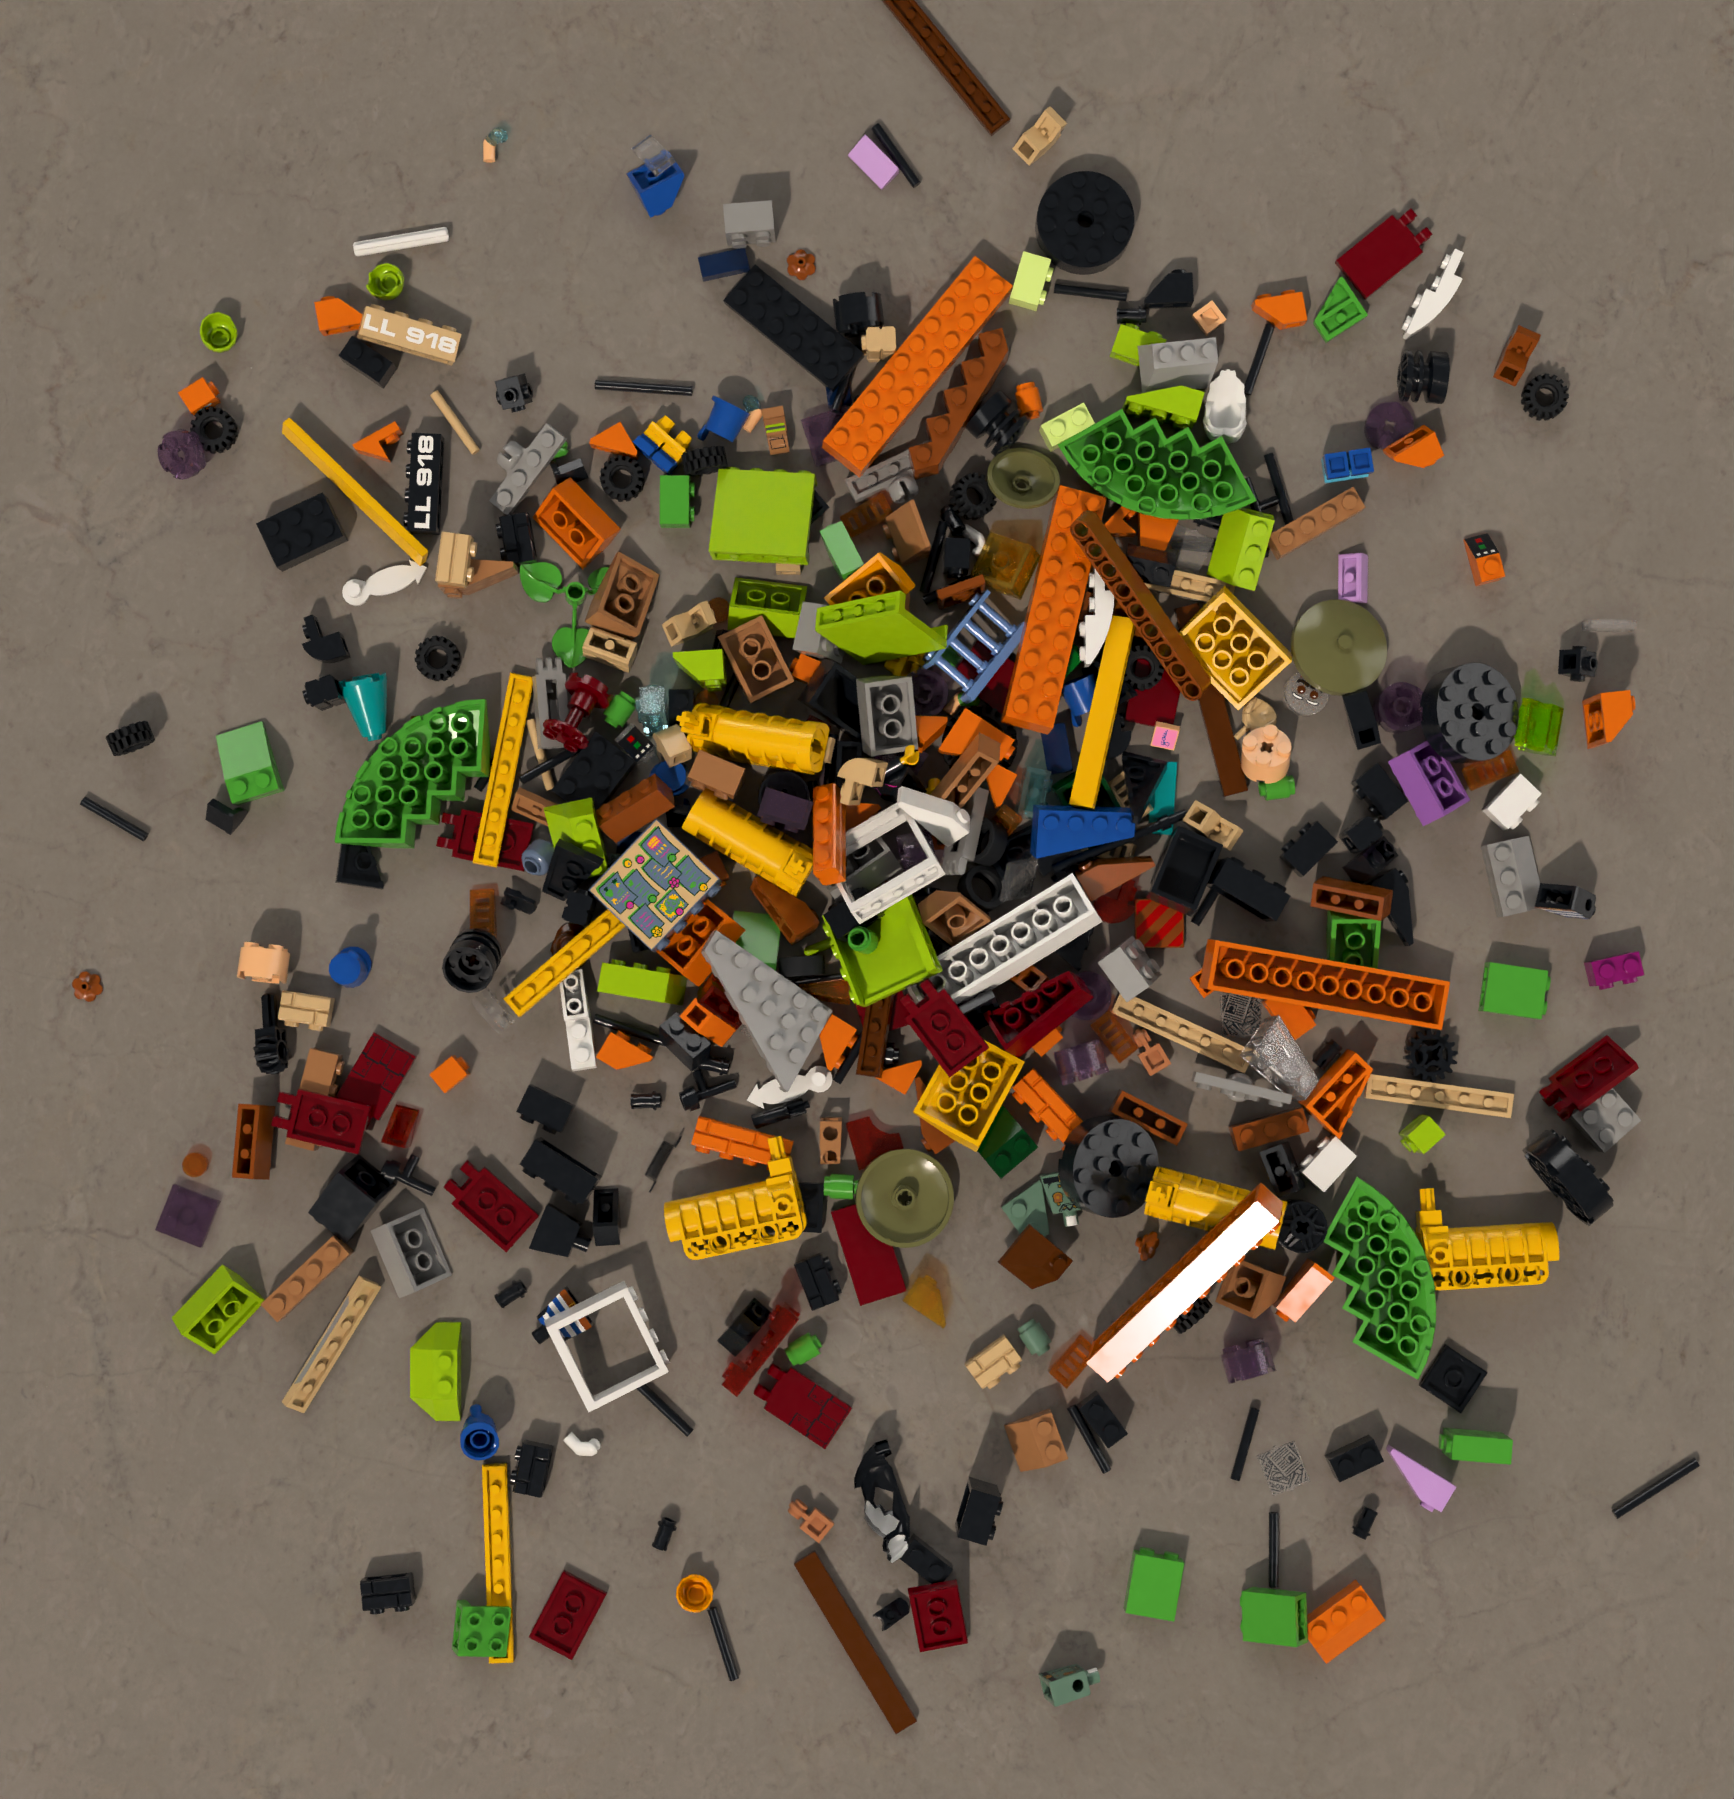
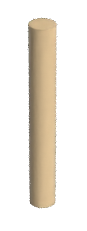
M438 390L430 395L470 453L474 455L479 452V447Z
M530 719L526 723L539 765L546 761L547 757L544 749H538L536 719ZM548 770L541 774L546 791L552 790L555 786L551 771Z

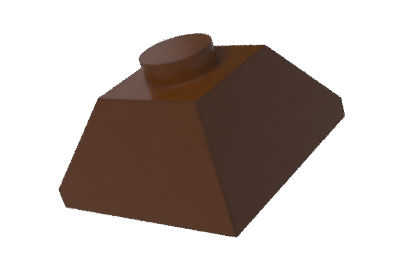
M1028 1224L998 1261L999 1264L1031 1289L1058 1280L1073 1262L1069 1256L1030 1224Z

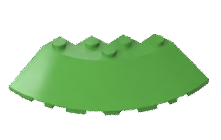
M1120 409L1058 444L1071 466L1095 490L1109 500L1144 515L1176 520L1204 519L1239 510L1257 501L1222 436L1200 448L1189 427L1166 438L1156 418L1133 429L1123 409Z
M465 700L445 707L434 708L433 711L422 716H416L406 722L391 737H387L378 745L379 748L372 754L369 760H365L355 776L357 778L351 789L347 791L345 796L347 799L337 822L335 843L383 848H414L416 824L439 825L441 801H464L466 777L490 776L491 748L487 700Z
M1356 1177L1328 1228L1324 1243L1343 1253L1332 1275L1353 1286L1342 1309L1363 1320L1352 1342L1419 1380L1430 1354L1436 1327L1437 1304L1431 1268L1418 1237L1401 1212L1377 1189Z

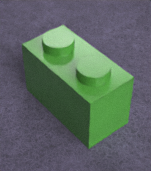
M660 475L661 528H690V521H695V507H690V497H695V482H691L689 475Z

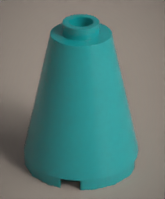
M386 672L380 675L379 673L352 677L353 681L346 682V679L338 681L340 691L361 736L367 737L368 741L382 739V734L386 733L387 721Z

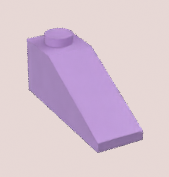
M1388 1445L1386 1450L1415 1496L1422 1500L1420 1505L1431 1512L1434 1509L1442 1512L1456 1486Z

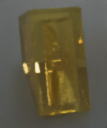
M918 1274L902 1300L944 1329L946 1321L940 1290L936 1286L938 1282L927 1274L924 1277Z

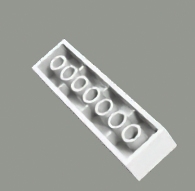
M1072 873L937 956L943 971L929 977L938 992L945 988L957 1005L966 1003L973 999L976 994L996 988L1103 921ZM923 981L910 986L919 1002L927 996L920 987V983Z

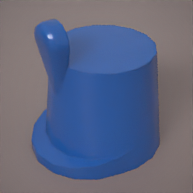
M713 395L711 399L715 403L707 423L698 432L697 437L704 441L709 431L733 443L750 414Z
M1094 673L1083 675L1063 684L1061 693L1071 711L1074 727L1082 725L1079 715L1090 712L1096 686Z
M666 761L656 764L650 772V776L656 774L673 791V797L683 794L689 788L691 782L688 781L690 770L684 763L669 768Z
M359 947L343 949L329 964L331 978L346 988L360 986L367 979L372 969V961L369 954Z
M474 1404L470 1407L471 1416L466 1419L460 1433L461 1449L467 1457L473 1460L488 1459L497 1452L499 1447L496 1425L489 1415L481 1413L482 1407L479 1404Z

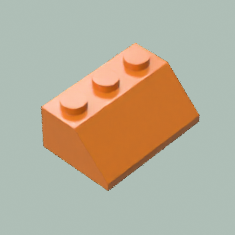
M571 477L551 490L532 517L582 569L586 568L613 541L621 530Z
M1630 690L1599 693L1582 701L1588 749L1612 742L1632 717L1636 705L1635 698L1631 696Z
M1355 1579L1307 1615L1308 1640L1327 1664L1383 1623L1385 1619Z

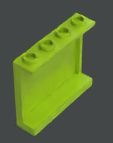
M737 467L718 469L709 543V553L712 560L809 565L808 543L815 486L818 487L815 474L805 470L793 473L783 469H776L774 471H764L760 468L740 470Z
M899 590L819 607L816 612L815 631L854 659L866 665L946 649L948 626L942 625L932 628L927 626L905 609L906 594Z
M912 894L883 911L885 915L867 927V929L875 932L878 937V946L870 954L855 951L849 946L848 941L843 942L837 939L822 915L825 922L822 924L824 932L832 940V952L835 958L840 960L842 966L840 973L843 979L849 983L851 988L849 996L854 1004L867 1007L943 971L926 927L922 923L921 915Z

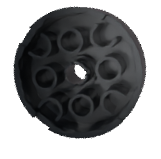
M1093 171L1073 172L1056 180L1044 193L1036 216V238L1045 255L1058 268L1079 275L1098 273L1119 260L1125 252L1134 228V211L1127 193L1112 178ZM1086 219L1090 223V227L1084 228L1078 222Z
M1468 663L1444 669L1429 681L1422 694L1420 707H1423V721H1421L1423 733L1434 751L1448 761L1454 763H1474L1489 760L1503 753L1514 739L1519 720L1515 692L1507 679L1491 666L1482 663Z
M1110 1116L1093 1117L1075 1127L1064 1142L1066 1146L1062 1159H1059L1058 1163L1060 1183L1067 1198L1079 1209L1103 1217L1119 1218L1135 1212L1146 1202L1150 1181L1153 1180L1156 1167H1159L1157 1150L1150 1135L1141 1126L1132 1121Z
M1553 1129L1550 1131L1545 1130L1522 1150L1526 1154L1525 1158L1556 1198L1560 1196L1565 1202L1567 1209L1584 1224L1590 1226L1613 1207L1614 1200L1608 1193L1610 1187L1603 1179H1598L1593 1174L1596 1172L1594 1166L1588 1160L1584 1161L1571 1149V1143L1563 1135L1559 1136Z

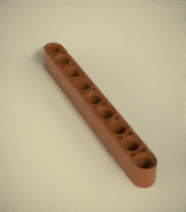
M1084 511L1071 524V535L1182 695L1190 701L1198 700L1210 686L1208 674L1098 515L1092 511Z

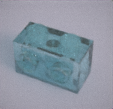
M658 685L640 687V697H635L638 721L643 724L645 736H653V733L669 727L665 688Z
M1029 766L1023 769L1013 816L1032 820L1033 805H1048L1045 799L1046 794L1050 793L1053 779L1050 778L1051 771Z

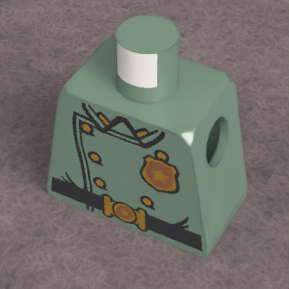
M1059 1172L1039 1175L1051 1212L1053 1214H1063L1065 1227L1078 1225L1077 1210L1081 1209L1076 1207L1065 1195L1060 1183Z
M1078 1664L1038 1674L1044 1698L1055 1707L1090 1695L1089 1685L1100 1682L1097 1668L1085 1671Z

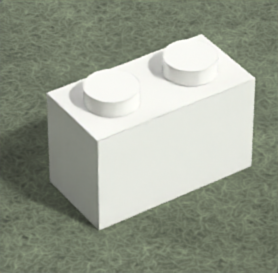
M1518 774L1506 784L1482 811L1502 830L1509 828L1513 830L1523 820L1520 816L1526 810L1530 812L1538 805L1539 801L1537 798L1542 793L1523 775Z
M1333 1135L1329 1138L1325 1136L1318 1143L1317 1148L1319 1149L1313 1156L1309 1154L1300 1163L1302 1166L1300 1173L1322 1192H1325L1357 1157Z

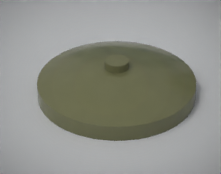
M1326 600L1309 608L1297 621L1291 636V654L1297 670L1310 685L1324 693L1342 696L1367 688L1379 677L1387 658V642L1380 624L1366 609L1346 600Z
M895 1149L876 1157L862 1172L855 1193L856 1209L866 1230L879 1241L899 1248L916 1247L935 1238L948 1223L954 1205L953 1186L946 1170L933 1157L918 1150Z

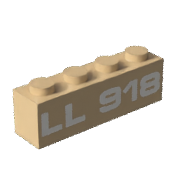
M371 304L370 307L366 306L363 310L357 338L452 366L455 362L461 334L457 333L453 327L442 325V328L432 325V321L419 318L416 321L409 319V315L406 313L395 311L392 314L386 312L382 306Z

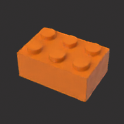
M708 898L703 902L705 905L697 915L694 916L692 914L686 920L688 923L680 933L677 934L675 932L669 938V945L661 952L659 950L656 951L698 987L712 972L711 965L706 962L701 953L712 931H719L734 943L745 932L742 926Z

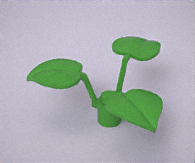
M547 562L521 564V584L531 599L546 603L551 600L553 593H565L566 601L573 606L572 629L563 627L557 630L552 638V648L556 656L561 657L562 662L568 668L579 666L587 659L583 657L582 647L589 630L585 628L576 629L577 606L584 602L585 594H596L609 567L599 568L590 574L588 585L592 590H588L587 587L584 588L579 582H572L567 587L564 586L562 589H557L562 583V575L555 565Z

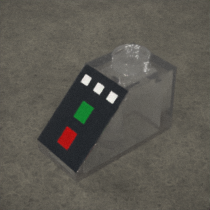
M633 723L614 739L638 764L642 761L646 764L655 755L653 750L656 747Z

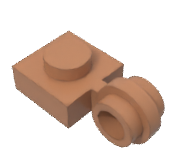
M1138 1028L1134 1031L1135 1034L1131 1035L1138 1048L1142 1046L1145 1048L1137 1056L1149 1076L1154 1075L1171 1064L1158 1042L1149 1046L1148 1042L1152 1040L1145 1028L1141 1030Z
M796 1499L795 1502L791 1501L789 1504L788 1512L794 1518L799 1520L802 1517L805 1519L801 1523L800 1529L818 1543L834 1526V1522L816 1507L808 1514L806 1512L808 1507L801 1500Z

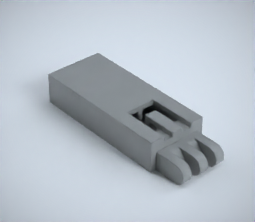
M555 657V667H552V659L545 658V667L543 668L542 658H536V675L532 677L538 749L565 748L563 743L556 739L551 740L543 735V723L546 719H556L564 722L569 713L567 689L565 687L566 673L562 672L561 657ZM551 683L556 685L557 700H547V694L553 693Z
M978 787L961 808L966 810L970 816V831L951 846L944 847L942 869L945 875H963L967 861H974L989 790Z

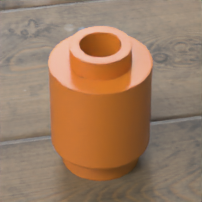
M1035 382L1016 386V402L1018 408L1022 410L1020 417L1027 415L1030 420L1040 417L1039 413L1043 412L1039 389L1035 387Z

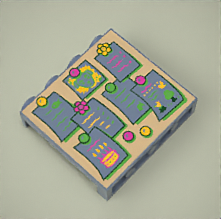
M655 819L593 884L589 891L651 951L656 953L657 950L661 952L669 945V938L675 932L678 934L688 924L686 920L692 914L695 916L705 906L703 902L709 896L713 898L722 888L720 884L723 881L659 820Z

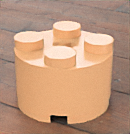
M1271 724L1249 732L1243 738L1241 768L1244 774L1255 782L1260 780L1265 781L1266 784L1275 783L1284 778L1290 766L1292 750L1288 736Z
M244 942V947L240 949L237 977L245 979V976L252 977V981L279 984V981L287 983L290 953H288V949H284V946L269 944L268 948L259 946L258 943Z

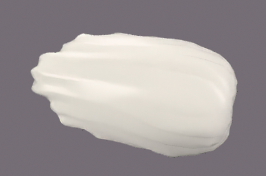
M1221 370L1220 375L1210 383L1209 392L1206 397L1203 425L1205 434L1211 441L1222 436L1227 444L1237 442L1243 435L1247 425L1245 385L1236 377L1235 370Z

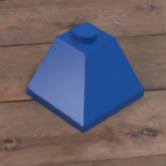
M670 152L626 173L650 218L663 214L673 206L685 176Z

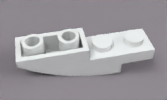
M1454 249L1450 255L1446 254L1440 265L1443 272L1440 277H1435L1430 287L1431 290L1426 288L1422 295H1416L1411 306L1415 309L1412 317L1407 316L1401 328L1405 330L1402 336L1403 339H1409L1428 326L1451 300L1463 279L1454 275L1464 252Z
M1095 568L1093 573H1089L1088 577L1089 588H1093V597H1089V612H1093V615H1085L1084 622H1079V636H1084V646L1079 648V659L1084 661V667H1089L1099 653L1109 631L1114 608V595L1110 590H1105V582Z
M579 969L575 970L559 984L571 1069L573 1072L597 1068L588 996L583 970Z

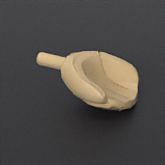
M1257 697L1251 698L1245 704L1242 711V722L1245 726L1234 737L1239 740L1248 730L1252 731L1269 724L1276 725L1277 715L1273 707Z

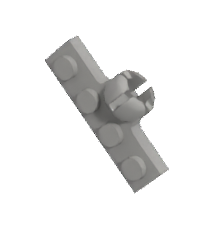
M546 423L529 447L524 448L515 441L507 443L503 447L507 453L503 455L500 452L497 457V463L506 470L507 476L489 501L504 514L512 515L566 442L567 438L550 424Z
M909 449L868 468L860 478L857 475H853L845 479V484L855 503L881 491H887L893 502L900 504L906 502L903 489L909 500L915 497L919 491L909 460Z
M1193 1071L1191 1081L1197 1082V1088L1211 1091L1212 1086L1221 1088L1220 1093L1226 1094L1233 1101L1243 1102L1252 1100L1259 1102L1261 1097L1269 1099V1105L1283 1108L1284 1103L1291 1104L1292 1094L1254 1086L1252 1079L1244 1073H1233L1224 1079Z

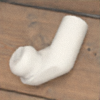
M965 524L966 530H963L964 533L961 535L970 539L976 547L972 550V553L977 558L982 559L985 554H988L989 546L982 533Z
M573 1432L563 1440L579 1456H593L597 1454V1450L601 1447L597 1439L592 1438L589 1442H581Z

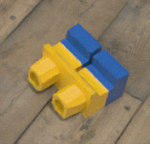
M665 415L657 423L652 421L645 432L633 441L636 449L650 461L652 460L666 475H671L681 463V455L687 453L686 449L692 442V438L683 430L675 439L668 435L674 428L675 423Z

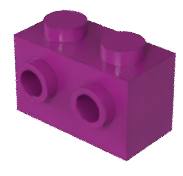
M1639 951L1584 962L1589 986H1599V990L1614 987L1613 982L1621 980L1623 984L1634 983L1638 981L1637 977L1644 975Z

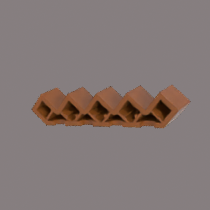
M1002 328L979 333L978 346L982 357L961 362V375L964 385L944 390V404L947 414L926 419V430L930 442L909 447V460L915 480L939 474L947 457L961 438L966 425L977 412L979 405L988 394L996 377L1007 363L1008 347Z

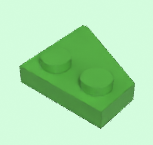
M1343 276L1338 279L1313 322L1325 343L1368 316Z

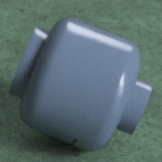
M534 840L522 853L521 859L524 869L532 875H545L548 872L555 849L553 844L546 840Z

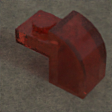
M1129 880L1121 885L1116 900L1104 895L1095 900L1093 906L1103 923H1120L1134 913L1136 907L1127 904L1128 900L1133 901L1137 888L1134 887V880Z

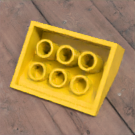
M1226 586L1220 589L1179 631L1183 640L1208 674L1210 683L1237 710L1241 709L1292 662L1291 652Z
M987 1041L985 1042L989 1048L950 1078L939 1064L913 1111L914 1114L953 1140L975 1152L978 1151L1025 1061Z

